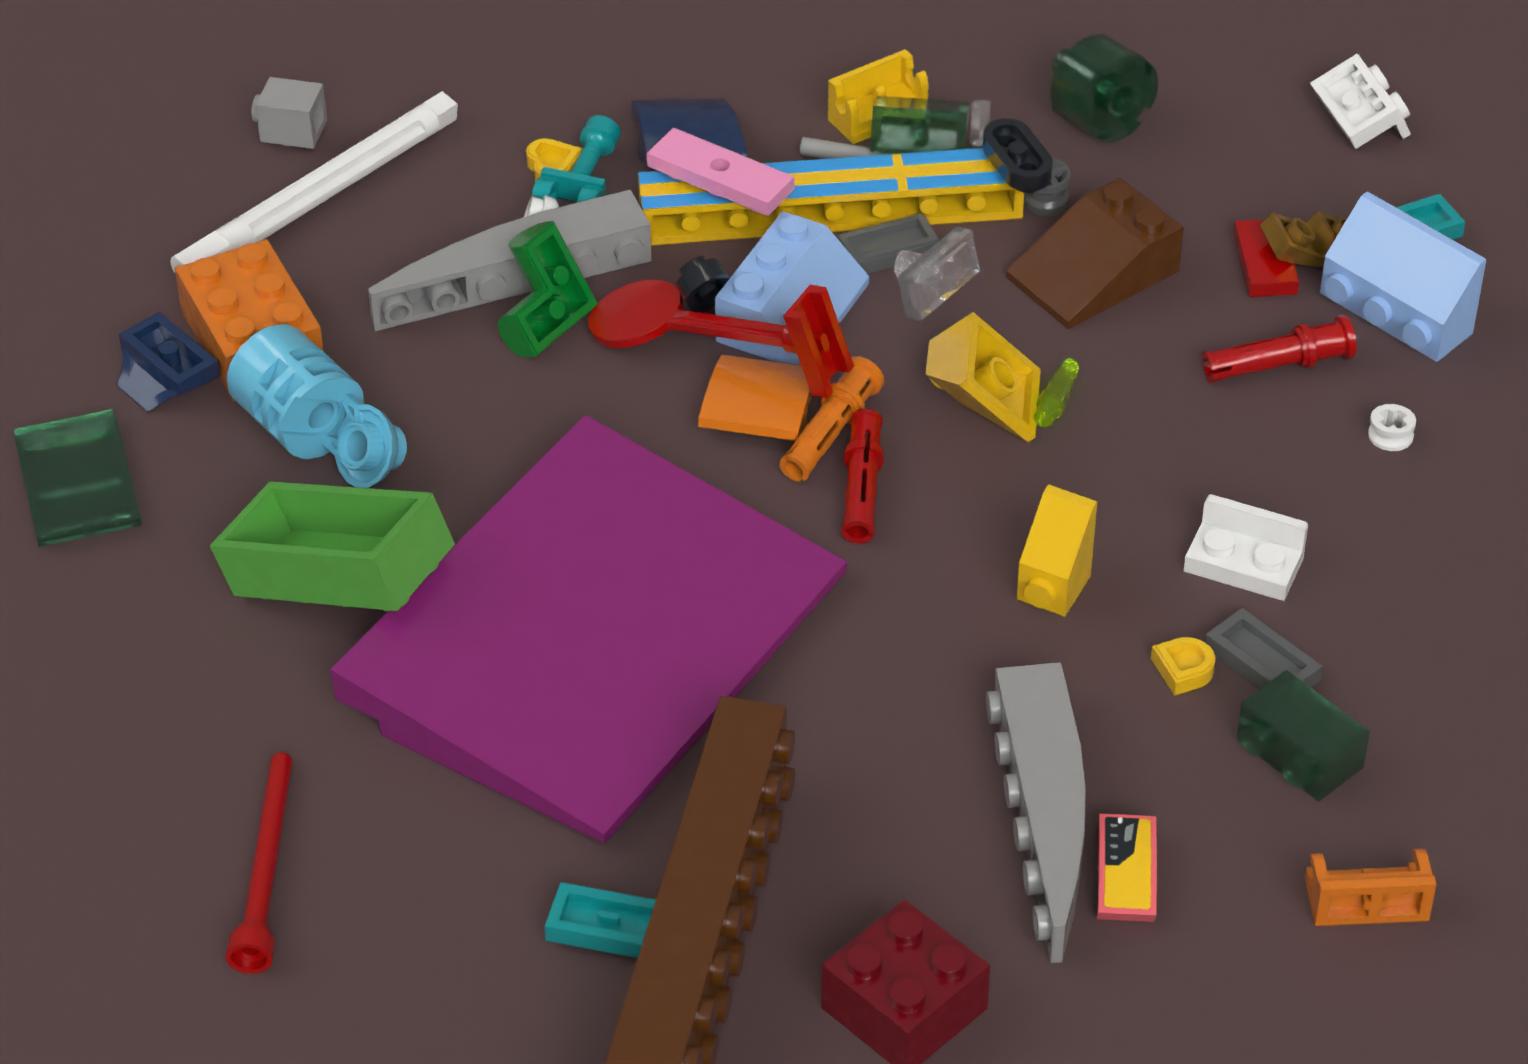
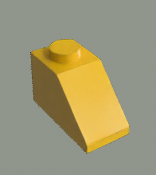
M1049 484L1047 485L1019 561L1017 600L1064 617L1067 615L1091 577L1097 501Z

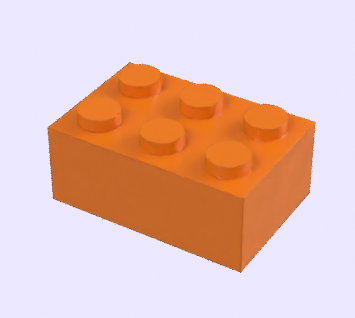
M267 239L175 267L181 312L201 347L218 360L221 375L219 379L232 401L235 400L230 395L227 385V372L230 363L238 349L258 331L273 325L287 324L298 328L323 351L321 327Z

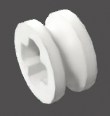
M1384 404L1376 407L1370 417L1369 440L1375 446L1387 451L1406 449L1413 442V431L1417 421L1415 414L1410 409L1396 404Z

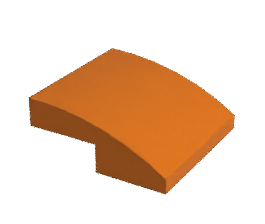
M721 354L704 396L698 418V427L796 441L807 423L808 404L812 398L801 365Z

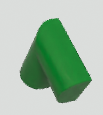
M554 221L531 226L516 235L508 244L533 291L505 313L497 324L498 332L505 345L513 353L521 357H536L598 305Z

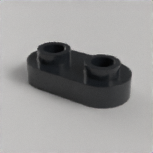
M1003 118L994 120L986 125L983 131V152L1010 187L1020 192L1032 193L1049 185L1052 179V157L1025 123L1015 119Z
M698 256L680 268L679 273L681 277L677 280L676 287L691 311L703 313L715 307V297L730 278L717 258L706 260L705 256Z

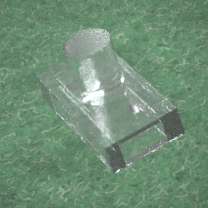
M957 226L924 254L910 250H903L898 254L894 264V271L898 277L906 317L922 321L980 272L972 230Z

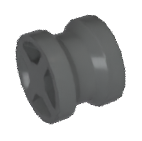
M1052 158V179L1048 186L1032 193H1024L1023 206L1030 213L1045 217L1055 216L1064 212L1068 207L1069 191L1067 187L1071 180V170L1065 162L1059 159Z

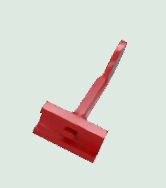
M642 280L626 284L601 299L588 317V328L598 344L609 348H629L645 344L663 335L668 330L783 347L786 352L797 354L812 396L829 398L833 393L830 383L831 377L836 371L849 373L854 368L827 288L823 286L809 285L783 315L786 325L684 311L683 298L674 284L663 280Z

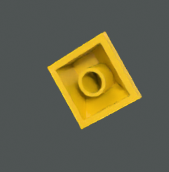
M974 312L929 340L926 375L937 388L945 390L959 403L1026 442L1036 437L1041 369Z

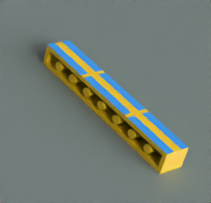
M983 148L762 163L794 176V190L769 216L753 212L749 208L721 196H714L704 189L682 180L673 179L660 171L638 172L639 205L650 223L651 245L763 237L782 211L824 224L831 232L854 231L920 213L924 214L930 225L1023 218L1024 192L1010 187L984 154Z

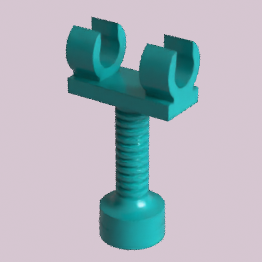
M595 115L590 117L580 133V141L584 148L572 171L567 172L543 167L541 178H538L534 184L532 196L543 199L544 195L556 199V201L558 198L577 201V203L606 196L605 179L590 175L599 157L609 155L614 151L621 137L619 126L612 119L605 116Z

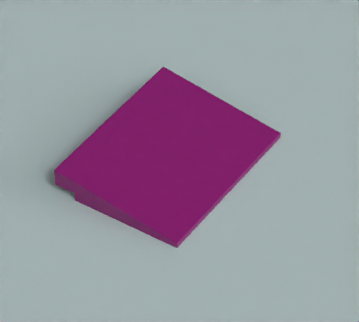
M584 415L451 548L439 562L438 567L413 592L409 601L400 607L398 611H388L330 669L335 700L379 720L381 736L605 844L712 723L720 695L735 698L848 571L847 561L591 417Z

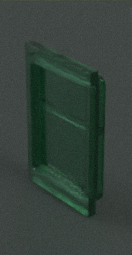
M114 409L13 429L38 547L142 526Z

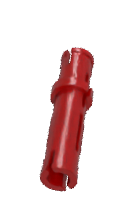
M860 409L852 414L850 419V443L845 447L843 462L848 470L845 489L844 522L841 534L844 539L856 544L867 543L874 537L878 471L884 465V450L880 445L883 418L881 414L872 409Z

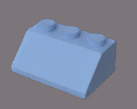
M1367 191L1359 198L1325 255L1320 293L1438 362L1473 334L1487 259Z
M782 211L715 297V315L786 325L783 315L809 285H816L827 288L840 324L869 285V276L826 225ZM716 337V342L774 362L801 365L797 354L786 352L783 347Z

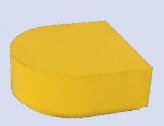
M1181 637L1152 646L1151 660L1174 696L1207 685L1213 678L1215 654L1213 649L1204 641L1191 637Z

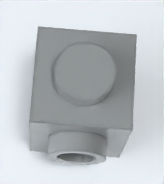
M269 77L261 95L257 94L252 103L253 122H258L260 142L314 149L327 122L323 84Z

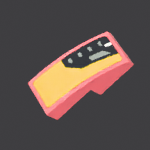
M1099 813L1097 919L1155 922L1157 902L1156 816Z

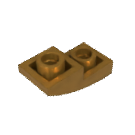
M1317 211L1305 222L1299 218L1290 219L1272 212L1260 226L1278 260L1304 266L1324 267L1325 255L1347 218H1336Z

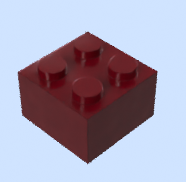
M904 899L822 964L821 1008L890 1064H922L988 1009L991 965Z

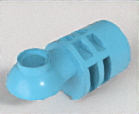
M287 324L266 327L250 337L234 355L227 372V385L230 395L293 456L302 459L322 457L331 452L335 456L338 471L345 481L357 488H369L384 480L391 470L400 467L404 461L407 452V442L402 430L393 425L384 412L369 404H364L363 390L360 385L298 328Z

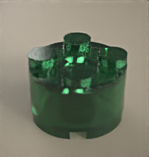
M1105 34L1088 36L1077 42L1070 49L1064 48L1059 51L1053 60L1052 69L1055 73L1051 84L1052 110L1070 123L1102 141L1116 142L1132 134L1141 125V122L1136 119L1144 107L1151 110L1155 102L1158 90V76L1154 66L1147 62L1140 54Z

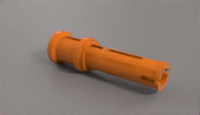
M861 356L851 357L854 368L849 373L841 372L842 376L839 380L831 384L833 389L829 398L822 397V406L811 419L792 447L783 455L779 461V467L789 479L800 482L802 479L806 481L846 424H850L852 414L857 410L865 409L864 403L869 396L879 393L884 385V376L879 367L869 359Z

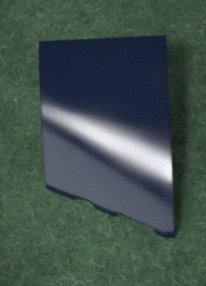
M723 98L631 100L632 119L639 122V160L647 163V152L672 128L747 157L746 146L737 117L732 107Z

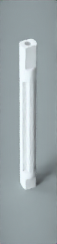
M441 91L402 117L171 257L170 262L174 273L175 267L230 251L246 244L262 241L457 120L458 104Z

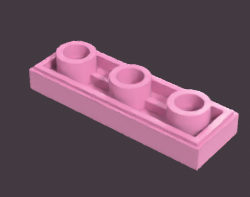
M672 128L647 152L648 167L665 173L673 179L682 180L704 189L714 196H721L743 205L753 212L762 213L767 216L794 190V176L676 128Z

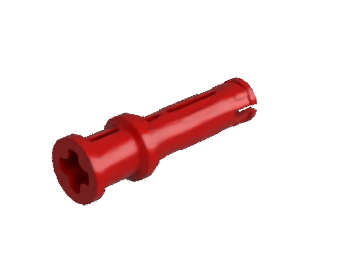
M1343 314L1336 316L1334 322L1312 327H1308L1305 323L1298 324L1287 335L1215 351H1204L1202 353V361H1208L1209 364H1203L1202 366L1209 383L1295 363L1300 367L1311 368L1316 365V361L1338 356H1342L1346 360L1354 358L1357 352L1356 335L1350 319L1347 315Z

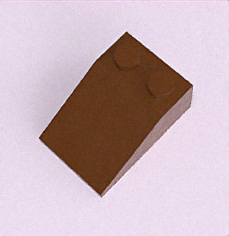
M1119 177L1082 196L1006 270V278L1065 328L1070 329L1179 272L1184 227Z

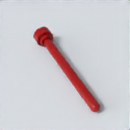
M285 752L274 754L270 761L244 921L230 933L226 950L228 965L234 970L245 974L262 973L271 967L273 961L275 939L266 924L293 765L291 756Z

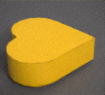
M538 139L527 146V166L534 172L535 182L538 178H541L543 167L571 172L583 148L552 139Z

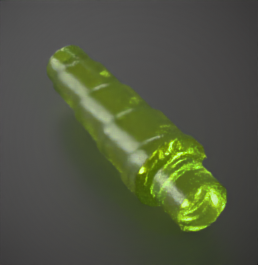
M1064 360L1040 394L1036 403L1037 410L1034 414V420L1038 425L1049 427L1055 419L1063 414L1079 369V364L1075 360Z

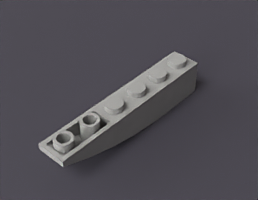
M630 189L538 212L495 226L444 247L368 288L372 327L374 331H379L532 292L533 290L508 244L516 235L536 224L554 221L583 277L587 278L650 262V223Z
M1061 662L996 668L994 691L986 692V712L989 724H998L999 732L995 733V754L998 766L1007 765L1009 774L1004 775L1006 805L1008 808L1016 807L1018 817L1013 819L1016 850L1026 851L1028 861H1023L1025 892L1027 896L1036 895L1038 904L1033 906L1032 910L1034 934L1037 941L1046 940L1050 963L1062 962L1075 915L1085 832V778L1081 743Z

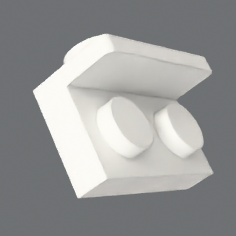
M1358 53L1310 83L1316 96L1355 149L1392 126L1402 139L1411 135L1404 121L1406 117L1410 116L1405 103L1397 92L1388 95L1385 90L1389 89L1390 86L1378 66L1375 64L1368 68Z
M1210 494L1204 503L1202 523L1185 556L1184 572L1285 601L1304 558L1308 524L1299 519Z

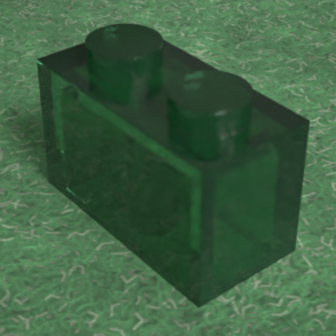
M877 96L873 104L870 152L901 154L967 149L970 102Z
M1286 670L1241 703L1237 740L1243 744L1249 753L1262 758L1283 774L1291 785L1301 788L1319 802L1364 768L1370 731Z

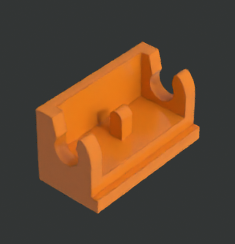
M1413 849L1414 862H1408L1407 867L1327 870L1323 854L1311 853L1310 862L1312 867H1306L1305 882L1314 925L1331 926L1429 921L1437 884L1435 876L1432 874L1426 849Z

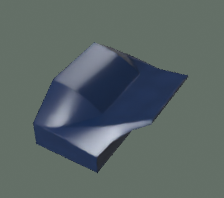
M161 312L150 316L119 334L123 364L116 385L146 412L172 397L181 395L221 376L218 360Z

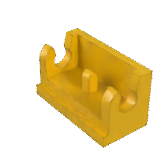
M904 49L828 80V121L854 145L930 113L927 74L923 70L916 73L914 78L913 55Z

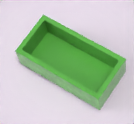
M269 481L212 542L210 548L234 596L398 611L400 607L409 601L410 596L426 577L438 567L439 562L455 543L433 493Z

